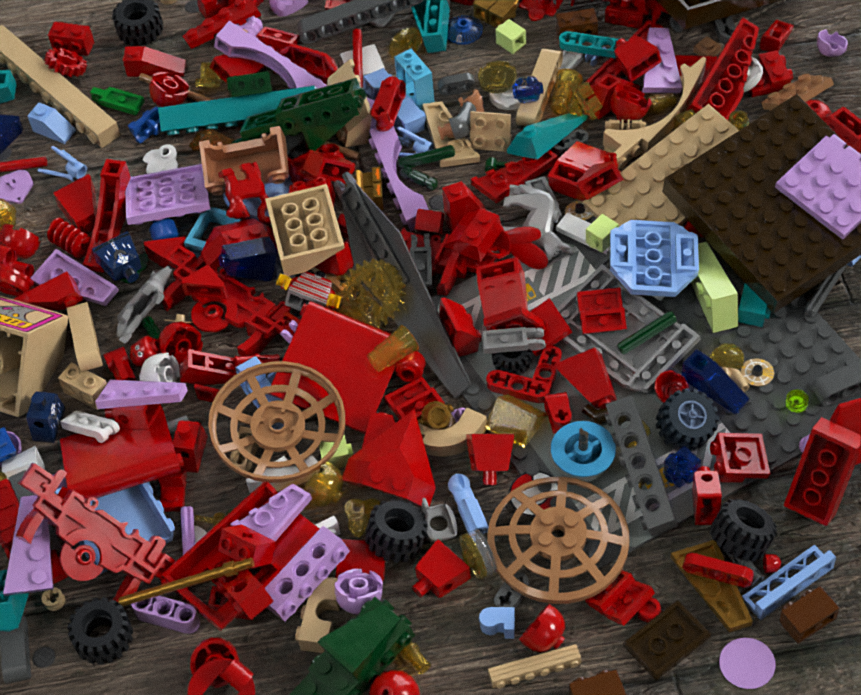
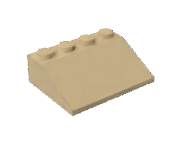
M327 184L265 199L284 275L291 276L304 273L345 248Z

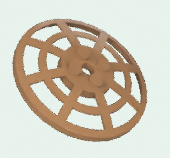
M286 361L267 362L249 367L225 383L212 403L208 427L215 452L230 469L255 481L282 483L308 476L320 469L331 459L343 439L345 410L337 389L331 381L318 371L299 363ZM272 372L292 373L289 385H271L263 388L260 387L256 376ZM301 375L318 383L329 395L317 402L309 393L297 388ZM247 381L253 392L242 399L235 410L223 406L222 404L229 394L240 384ZM274 392L286 393L283 401L268 402L265 395ZM295 395L307 401L311 407L301 412L297 406L292 404ZM257 399L260 407L254 412L253 416L242 413L247 405ZM333 402L339 417L337 434L325 433L323 409ZM218 414L231 418L230 432L233 442L223 445L219 444L216 432ZM316 414L319 422L318 432L305 430V420ZM238 421L250 425L251 436L239 440L237 433ZM275 423L284 424L283 428L279 430L272 428V425ZM302 439L314 440L313 444L303 454L300 455L295 446ZM321 442L334 443L327 455L313 466L308 467L304 462L305 459L316 451ZM256 443L265 450L261 459L250 454L244 447ZM238 450L244 458L257 464L254 473L236 466L227 458L225 453ZM287 451L291 458L281 462L270 461L274 452ZM296 465L300 471L285 476H263L267 467L283 468Z
M569 477L540 478L525 483L511 491L496 507L490 519L487 532L490 560L502 580L523 596L550 604H569L583 601L605 590L622 571L627 560L630 544L626 518L616 502L600 488L588 482ZM558 483L557 491L543 492L531 498L523 493V491L538 485ZM567 484L586 488L602 498L592 503L581 495L568 492ZM557 497L556 507L543 510L535 503L545 498ZM513 498L519 501L521 505L515 511L510 525L495 527L504 506ZM566 498L576 500L586 507L578 512L566 508ZM609 504L619 518L622 536L608 533L607 523L600 509ZM527 508L535 515L531 525H517L520 516ZM594 513L601 531L588 530L583 519ZM561 530L565 534L558 538L554 537L552 532ZM509 535L510 547L517 559L507 568L502 564L497 554L494 536ZM516 535H530L532 546L524 553L521 552L517 544ZM587 539L600 541L596 552L591 558L583 551ZM607 542L620 545L621 552L616 563L604 576L595 564L603 556ZM536 554H539L551 560L550 569L540 567L530 560ZM573 557H576L582 564L572 569L560 570L561 561L569 560ZM524 566L535 574L550 578L549 592L529 587L517 580L513 575ZM588 571L596 581V583L581 590L558 593L559 579L575 577Z

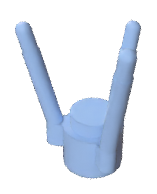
M400 126L397 128L406 134L408 139L415 142L413 151H416V153L400 152L398 157H405L433 149L432 142L420 138Z
M51 146V149L68 161L65 167L68 174L38 169L40 173L67 178L71 181H74L75 178L80 179L84 177L87 172L86 165L77 161L66 151L57 149L55 146Z

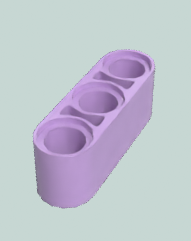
M156 596L131 604L137 619L146 623L186 634L194 633L200 625L195 608L188 603ZM142 605H147L145 608L140 609ZM164 611H169L167 614L161 615ZM186 617H191V619L183 621Z

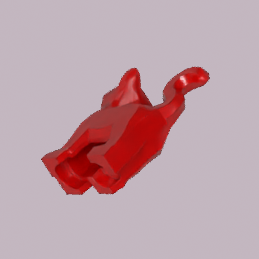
M257 161L239 166L240 171L245 174V179L237 180L232 168L218 172V177L224 179L225 195L229 201V208L226 211L228 218L246 220V218L250 217V214L243 200L260 198L262 203L257 209V217L262 223L271 224L270 217L265 215L267 211L265 199L269 197L266 194L264 183L261 181V172Z

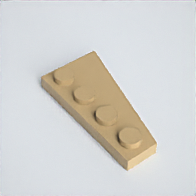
M443 102L422 104V110L426 115V123L434 149L453 145L455 148L454 157L438 161L440 168L480 162L479 154L472 149V144L465 137L455 140V137L448 138L447 136L444 137L445 140H441L437 126L444 127V124L449 123V118H452Z

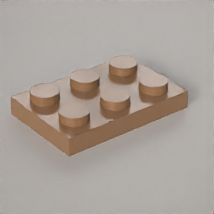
M803 74L794 83L784 85L783 89L779 92L769 94L768 98L761 102L762 107L765 110H772L796 94L806 102L833 86L832 77Z

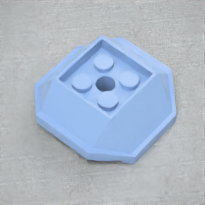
M630 220L610 231V271L631 295L676 297L698 276V235L687 231L675 222Z

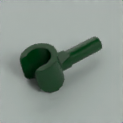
M489 157L486 160L485 172L492 169L496 171V167H505L504 164L508 162H500L493 157Z

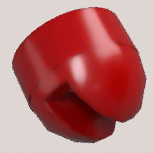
M764 554V573L777 572L781 566L780 557L775 554Z

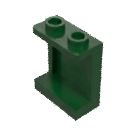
M269 72L226 78L229 98L272 91Z

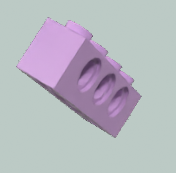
M322 526L265 587V590L274 600L267 608L284 622L293 615L306 598L311 596L318 585L329 576L330 572L350 552L342 539Z

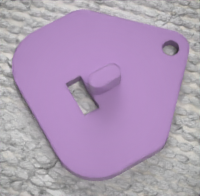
M17 170L0 177V200L15 204L23 203L33 186L30 174L26 170Z

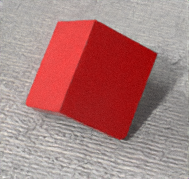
M418 209L414 229L442 235L445 214L438 211Z

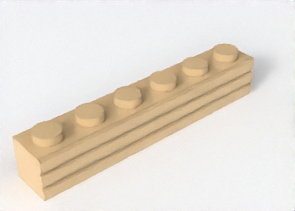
M577 644L488 668V675L493 689L503 688L505 685L517 684L522 680H532L537 676H546L554 671L560 672L565 668H575L581 664V656Z

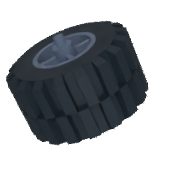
M689 388L682 391L678 390L659 408V412L656 415V420H658L656 429L661 430L658 433L660 438L664 436L666 439L664 442L667 445L671 443L673 449L676 450L680 447L681 451L684 452L688 449L694 451L703 446L715 434L714 432L718 428L716 423L719 421V416L715 414L718 410L717 407L712 406L714 403L712 399L708 400L705 398L707 396L705 393L700 395L696 389L690 392Z

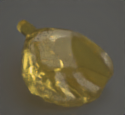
M723 343L714 349L710 358L701 359L700 364L712 363V365L719 369L721 367L740 369L744 365V354L737 345Z

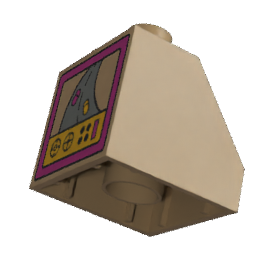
M0 296V412L20 417L28 412L32 395L35 392H43L64 356L68 315Z

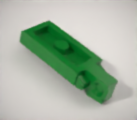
M93 87L90 91L92 100L98 102V104L135 116L145 103L143 96L113 87H108L105 90Z

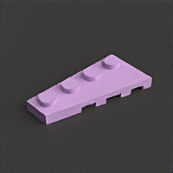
M649 28L647 41L658 47L662 62L644 74L642 92L681 93L682 84L669 29Z
M58 249L53 251L31 277L34 284L39 286L67 271L75 280L84 300L106 306L119 291L117 286Z
M109 380L95 402L97 409L181 402L188 390L186 383Z
M36 495L24 496L20 500L3 592L4 596L54 590L48 521L43 519L34 534L31 544H26L23 540L16 537L21 523L33 509L32 505L37 499Z

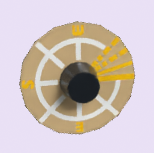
M582 201L572 202L565 208V214L570 213L585 221L594 216L584 207Z
M755 358L746 361L742 365L741 374L748 384L759 387L765 386L772 381L774 369L769 362Z

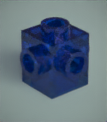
M684 446L675 454L671 453L666 457L663 474L668 482L674 483L680 489L686 483L690 484L693 482L694 472L700 467L701 460Z

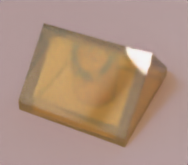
M509 394L498 396L485 428L496 434H514L513 442L525 448L547 417V413Z

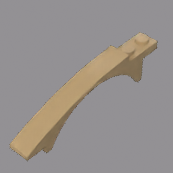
M704 56L691 67L685 63L680 66L683 94L678 105L668 116L657 123L639 129H607L603 132V146L617 154L618 170L623 169L628 161L633 157H637L641 151L646 153L669 134L684 114L701 83L706 66V58Z

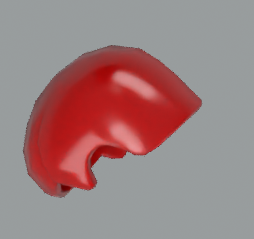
M673 370L660 373L654 385L656 396L662 403L676 391H682L686 388L690 389L685 377L675 373Z

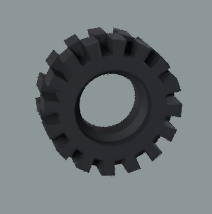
M532 350L517 351L520 353V356L517 358H507L504 356L505 352L492 353L493 365L496 367V370L501 369V371L515 372V374L520 375V370L524 373L526 367H530Z

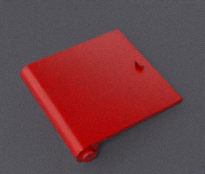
M315 302L304 303L300 312L302 318L282 361L299 363L310 367L331 381L343 401L345 426L365 434L370 413L377 412L395 370L396 363L405 349L407 340ZM277 372L271 385H289L292 373ZM301 375L297 388L309 393L317 402L329 395L318 383ZM274 392L269 395L284 400L286 393ZM295 395L292 404L303 409L311 407L307 401ZM333 402L323 409L324 417L339 423L337 408Z
M163 407L149 429H120L116 434H110L109 438L103 443L98 442L96 438L79 433L60 439L64 470L67 472L65 476L67 488L75 490L82 495L84 501L88 497H95L97 499L181 472L180 467L184 466L181 453L176 454Z

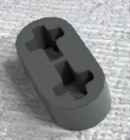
M731 15L714 20L713 22L719 41L726 44L736 28Z
M471 73L446 76L441 78L437 84L439 92L443 96L470 92L476 87L474 76Z
M582 129L572 131L552 147V152L562 156L576 141L588 145V133Z
M515 573L513 575L517 580L529 586V579L525 574ZM504 583L494 597V607H514L516 609L525 596L517 591H513L507 583ZM509 597V605L504 604L501 606V601L505 602Z

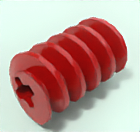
M62 218L53 220L47 231V238L51 243L61 247V249L76 258L86 256L91 237H88L87 233L82 232L78 228L76 229L75 226L70 225V223Z

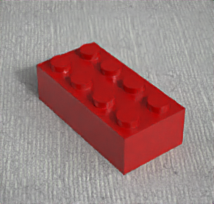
M821 417L811 430L783 506L822 525L828 526L837 513L859 457L861 435Z

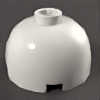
M159 353L149 357L142 365L139 375L140 381L177 382V377H180V367L176 358L173 355L169 356V353Z

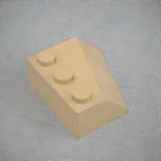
M353 59L348 60L328 77L327 86L357 78L360 85L359 75H354L353 67L355 66ZM367 97L364 100L360 115L353 117L337 131L338 139L342 141L345 148L368 143L372 116Z

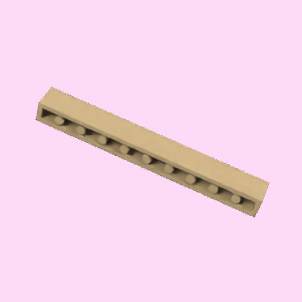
M0 26L1 64L7 65L8 69L13 74L16 73L24 84L27 83L34 93H39L46 103L52 104L53 108L59 113L61 112L69 123L75 124L80 133H85L93 144L96 143L103 148L121 136L117 122L60 73L54 72V69H49L40 56L6 27Z

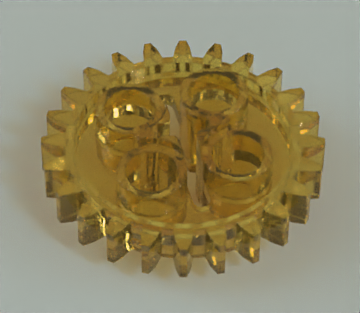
M372 258L370 263L364 260L363 266L356 263V270L354 271L350 268L349 272L351 275L343 276L347 280L346 283H340V286L344 288L343 291L338 292L339 295L343 296L340 304L344 306L340 310L349 317L371 326L374 324L379 328L381 321L388 324L387 318L395 319L393 312L401 311L397 306L398 304H404L400 297L406 295L405 292L401 291L402 288L406 287L404 283L400 282L403 276L398 274V269L382 259L377 261ZM376 275L375 280L371 282V278ZM361 281H363L364 284L371 289V292L378 299H380V301L383 303L382 307L377 300L372 298V294L361 285ZM360 290L359 296L355 297L356 293ZM388 290V294L383 297L384 292ZM373 305L372 310L368 312V308Z

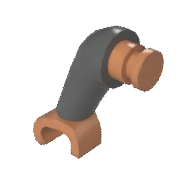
M475 89L473 94L464 100L462 97L458 98L461 107L459 114L449 118V123L444 124V127L437 126L441 140H445L444 137L447 136L448 138L455 137V140L466 137L470 133V112H484V102L478 89Z

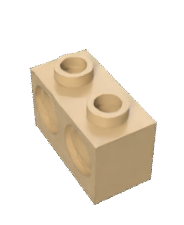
M71 362L58 377L63 392L99 410L95 401L107 385L106 380L89 371L81 372L79 366Z

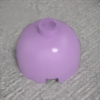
M362 569L347 570L338 576V581L335 582L337 602L346 612L359 614L364 603L368 600L371 601L374 596L381 601L383 581L373 571L369 570L368 574L362 573Z

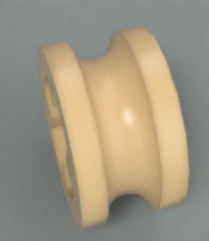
M54 587V590H48L42 594V602L50 611H57L65 604L63 593L56 587ZM55 595L56 601L52 603L50 597Z

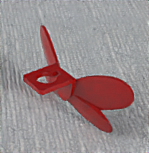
M501 225L502 232L486 253V255L496 259H501L512 253L522 263L534 269H544L548 265L546 254L538 246L531 243L541 237V231L535 227L523 226L505 231Z

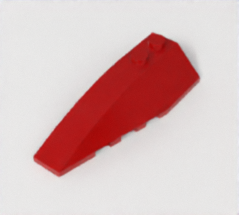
M742 17L683 114L684 116L691 118L709 104L726 120H730L744 94L743 89L747 81V72L751 64V56L755 48L759 27Z

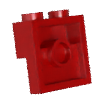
M778 50L758 55V61L763 67V74L757 85L749 90V93L753 98L779 92L783 89L784 85L791 83L793 72L790 68H786V58L784 55H780Z
M718 433L714 441L711 442L710 453L716 457L714 471L718 472L720 482L743 483L745 478L769 477L770 469L762 434Z

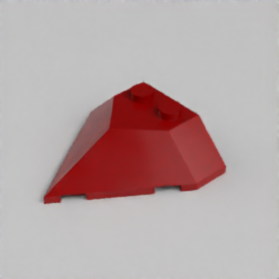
M415 409L348 459L341 481L361 488L366 486L405 499L407 503L410 502L421 508L422 499L426 498L430 507L436 486Z

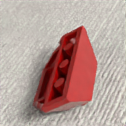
M291 43L279 52V54L289 58L297 66L304 68L315 78L322 80L326 85L328 77L338 70L334 59L320 51Z
M255 218L214 227L201 251V256L206 265L209 264L211 268H216L278 253L273 229Z

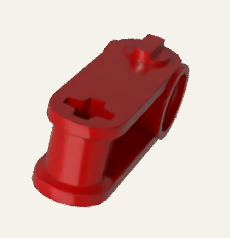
M389 76L381 82L379 92L371 109V116L376 120V128L381 132L390 130L393 127L403 99L406 96L404 80H399L394 76Z

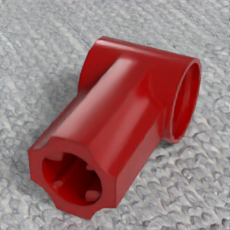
M124 346L103 354L109 371L113 373L115 380L136 381Z

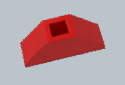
M608 73L594 84L584 113L599 120L611 111L610 98L617 85H619V89H623L624 85L640 89V87L635 83Z

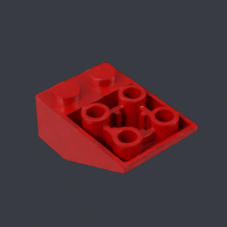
M843 106L828 116L824 122L848 146H851L860 153L861 119Z
M576 141L557 159L548 175L551 190L583 202L586 198L576 182L593 164L605 163L603 155L608 154L610 156V152Z
M518 257L476 267L477 284L484 318L519 306L528 310L525 273Z

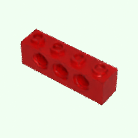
M218 552L204 564L209 570L222 567L224 563L238 561ZM248 569L239 571L237 575L231 577L222 576L211 580L240 615L245 613L250 620L274 602L262 584Z

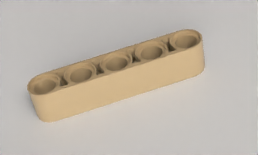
M544 48L541 50L517 112V125L526 127L541 121L555 84L557 73H559L562 65V51Z
M88 302L67 307L75 354L80 371L83 372L103 366Z

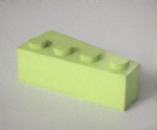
M699 243V273L691 281V284L710 328L715 333L738 327V293L708 243Z

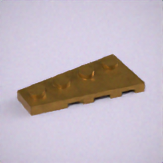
M712 540L671 553L670 558L729 633L752 626V618L737 586L690 574L682 568L687 553H696L725 561L717 542Z

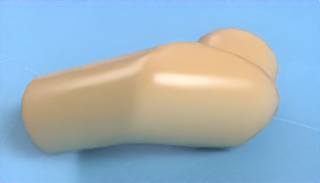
M721 367L718 370V377L724 382L735 384L741 393L749 389L750 386L738 369Z

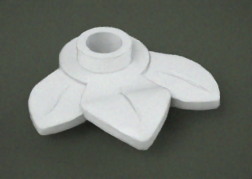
M166 144L159 149L147 152L143 158V162L148 164L146 168L147 174L178 168L175 147Z

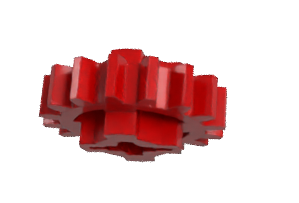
M53 48V50L48 49L44 59L49 69H54V72L61 73V75H66L67 77L73 75L76 77L79 75L83 76L87 67V61L83 60L82 56H78L76 52H71L64 48L59 50Z

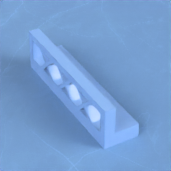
M813 545L744 594L742 599L746 606L761 621L832 570L836 556L830 550L823 554ZM814 554L818 558L811 564L806 565V559ZM791 569L801 570L791 578H788V572ZM773 582L783 583L773 591H770V584ZM755 595L764 596L756 602V605L751 600Z

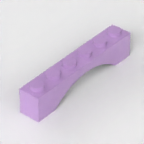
M228 21L216 35L214 43L216 49L228 57L250 59L269 67L286 82L289 89L308 86L321 88L327 86L322 80L315 78L304 68L297 66L289 58L282 56L272 47L265 45L257 37L250 35L239 25Z
M393 126L390 130L384 132L378 131L376 127L370 129L369 132L372 138L368 140L372 150L377 149L378 151L375 153L378 164H383L384 166L381 168L384 179L390 180L387 186L390 194L396 195L393 201L397 210L401 209L403 212L399 214L403 225L408 224L410 231H414L417 210L429 209L423 195L406 187L397 176V161L402 146Z

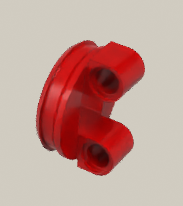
M0 245V292L18 297L33 287L34 281L31 277L34 274V267L28 263L15 261V249Z
M228 658L213 659L202 664L195 671L189 682L187 695H204V692L220 675L222 679L239 692L237 695H255V684L252 678L254 673L236 658L233 660Z

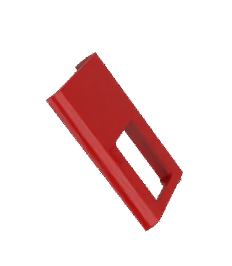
M268 482L261 483L161 575L163 579L161 584L208 571L209 569L204 563L219 552L218 546L222 528L231 527L232 522L237 519L239 521L249 515V511L252 509H259L267 504L269 499L278 493L276 489ZM299 514L276 540L272 563L263 565L262 569L254 577L265 588L320 528ZM191 586L174 591L220 631L239 615L229 601L217 611L211 610L189 591Z

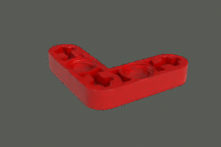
M556 346L544 348L533 378L501 370H492L486 377L487 388L492 392L533 403H544L543 396L550 395L558 373L554 364L562 361V352ZM551 355H555V357H553L551 361V364H549V357H551ZM542 371H549L552 375L548 378H543L539 374ZM496 379H500L497 383H493ZM515 383H520L524 387L521 390H514L511 386ZM538 390H542L540 394H535Z

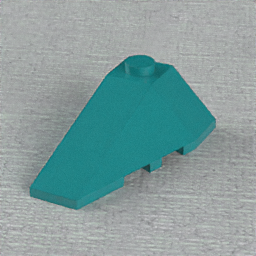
M571 112L526 126L511 142L506 150L507 154L539 159L587 120V115Z

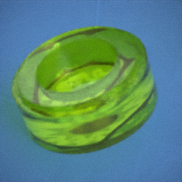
M794 389L787 393L785 405L790 411L799 413L808 407L809 397L804 391Z

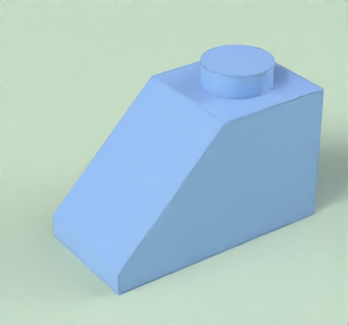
M38 103L27 115L33 132L63 144L76 131L56 109L42 103Z

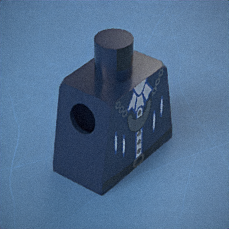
M128 231L92 249L97 264L114 281L124 277L128 282H134L138 279L139 275L136 271L141 269L140 259Z
M35 392L31 397L32 401L27 413V422L32 439L37 442L55 443L61 424L60 421L65 412V406L55 393Z

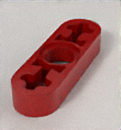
M687 553L682 568L690 574L739 587H750L754 576L753 570L746 566L696 553Z

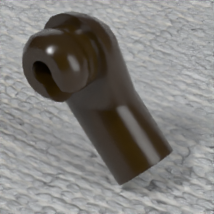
M587 404L583 408L582 413L595 423H607L605 413L608 412L607 407L597 410L590 404Z

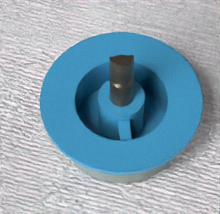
M577 421L563 426L557 431L551 442V455L561 472L566 477L585 482L596 480L602 476L612 464L616 454V445L610 432L601 425L589 421Z

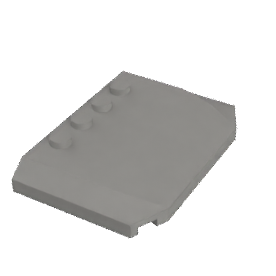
M603 264L557 308L572 330V333L562 339V341L578 354L596 347L602 354L609 377L624 389L649 393L654 388L655 380L660 373L671 370L701 340L700 335L684 323L680 325L676 322L623 355L618 350L617 344L665 313L642 296L631 295L610 269ZM621 288L627 330L582 334L576 293Z

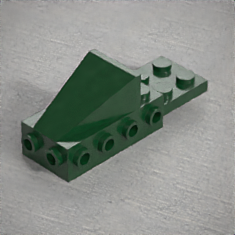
M357 78L283 98L276 109L248 116L240 130L242 139H255L263 133L270 134V128L280 126L285 136L289 134L290 136H295L302 131L309 150L316 151L353 117L360 115L364 100L366 99L365 90L363 87L360 88Z
M374 596L371 601L368 600L364 603L361 612L355 618L350 619L344 626L319 639L318 643L324 649V652L312 660L311 666L308 668L310 673L290 695H362L375 678L395 660V657L403 648L410 644L415 636L410 628L412 623L403 614L398 617L393 612L395 608L387 600L383 599L381 602Z

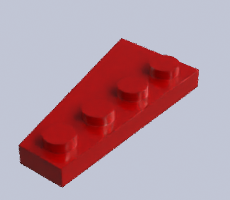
M548 150L539 159L522 157V160L518 162L510 161L504 164L505 167L502 169L487 171L486 175L481 178L475 176L470 179L473 187L497 204L509 196L510 184L517 186L520 184L525 185L526 181L535 179L554 166L559 156Z

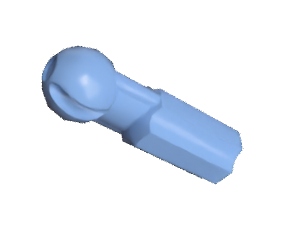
M454 474L448 480V489L454 496L469 537H482L488 532L489 526L471 490L470 480L463 474Z

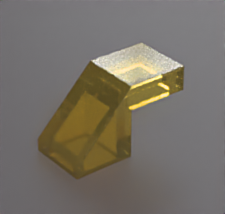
M201 62V78L196 79V87L220 86L221 78L209 67L211 62Z

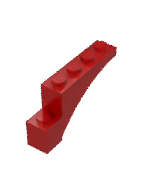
M106 159L100 173L101 182L97 214L91 241L82 264L91 271L103 273L104 270L95 261L92 249L119 236L126 218L125 191L131 178L126 161Z

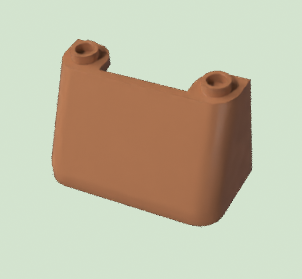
M280 126L270 128L268 136L266 133H263L262 138L229 145L217 142L218 146H213L209 140L199 142L204 184L206 190L212 193V195L218 196L225 192L224 179L218 177V172L232 168L237 180L245 179V174L240 171L239 166L248 162L251 164L257 161L261 172V181L264 184H280L289 177L286 137Z

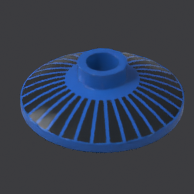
M471 16L454 17L448 23L447 39L459 45L473 43L482 35V24Z

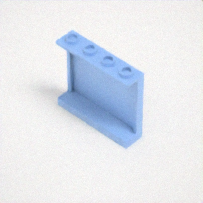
M149 482L97 498L99 504L95 510L101 509L119 522H128L125 527V532L128 535L132 533L133 529H138L140 536L147 541L154 535L160 536L166 543L173 540L175 526L170 518L167 519L163 513L164 508L160 500L154 498L153 489ZM61 488L57 489L55 494H58ZM89 540L78 542L79 545H88L94 549L96 554L94 564L98 565L100 560L98 547ZM104 568L103 571H102L100 574H102V573H104V572H106V571H108V570Z

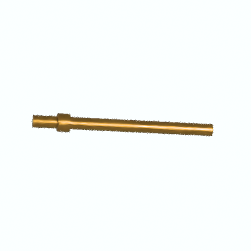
M248 558L238 562L230 561L224 563L219 568L120 597L119 604L123 607L222 576L231 577L237 575L239 571L254 567L253 558Z

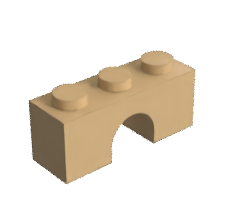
M327 577L323 580L311 596L308 597L307 604L302 606L301 619L303 620L301 626L297 627L295 636L302 651L324 652L318 641L334 630L332 622L320 620L318 617L326 610L339 611L340 605L335 596V582L338 581V578Z

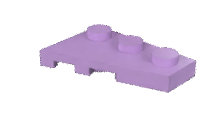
M291 484L271 497L264 506L259 509L254 508L242 520L239 521L237 519L232 522L231 526L242 524L276 541L312 500L311 494Z

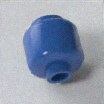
M173 219L153 220L149 227L152 240L179 237V232Z

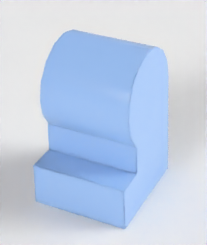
M488 607L481 611L479 621L480 629L483 633L494 635L502 632L505 639H514V607Z

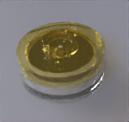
M476 528L459 536L464 562L471 568L479 580L497 572V564L492 550L479 529Z

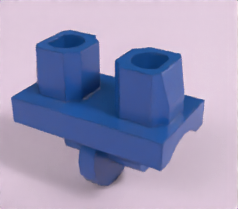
M155 106L153 109L145 111L140 119L128 124V128L137 143L141 144L152 134L158 135L160 133L158 107Z

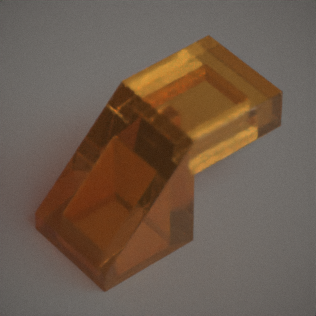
M212 129L198 132L188 146L193 151L200 149V141L209 140L211 145L218 146L217 142L229 145L235 140Z

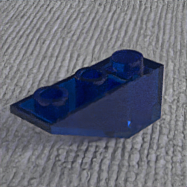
M696 349L683 362L682 375L687 382L735 415L749 401L750 398L713 359Z

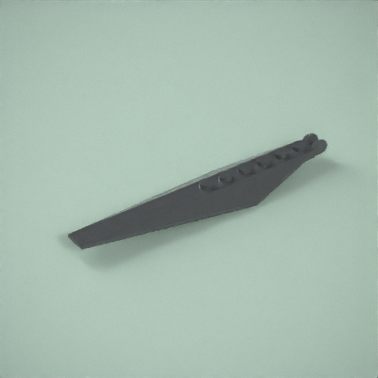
M345 172L342 177L347 187L339 180L334 183V187L339 194L338 197L343 206L355 273L416 350L425 357L427 364L453 397L458 398L472 384L400 231L360 188L353 175Z

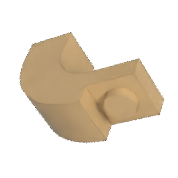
M467 407L459 421L447 429H431L418 423L426 453L433 456H452L468 450L466 434H484L488 427L487 416Z

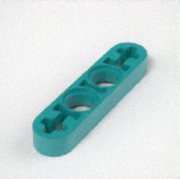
M566 31L559 36V46L565 51L616 58L614 50L619 39ZM590 42L592 45L584 46L582 43ZM609 45L611 48L603 49L601 46Z

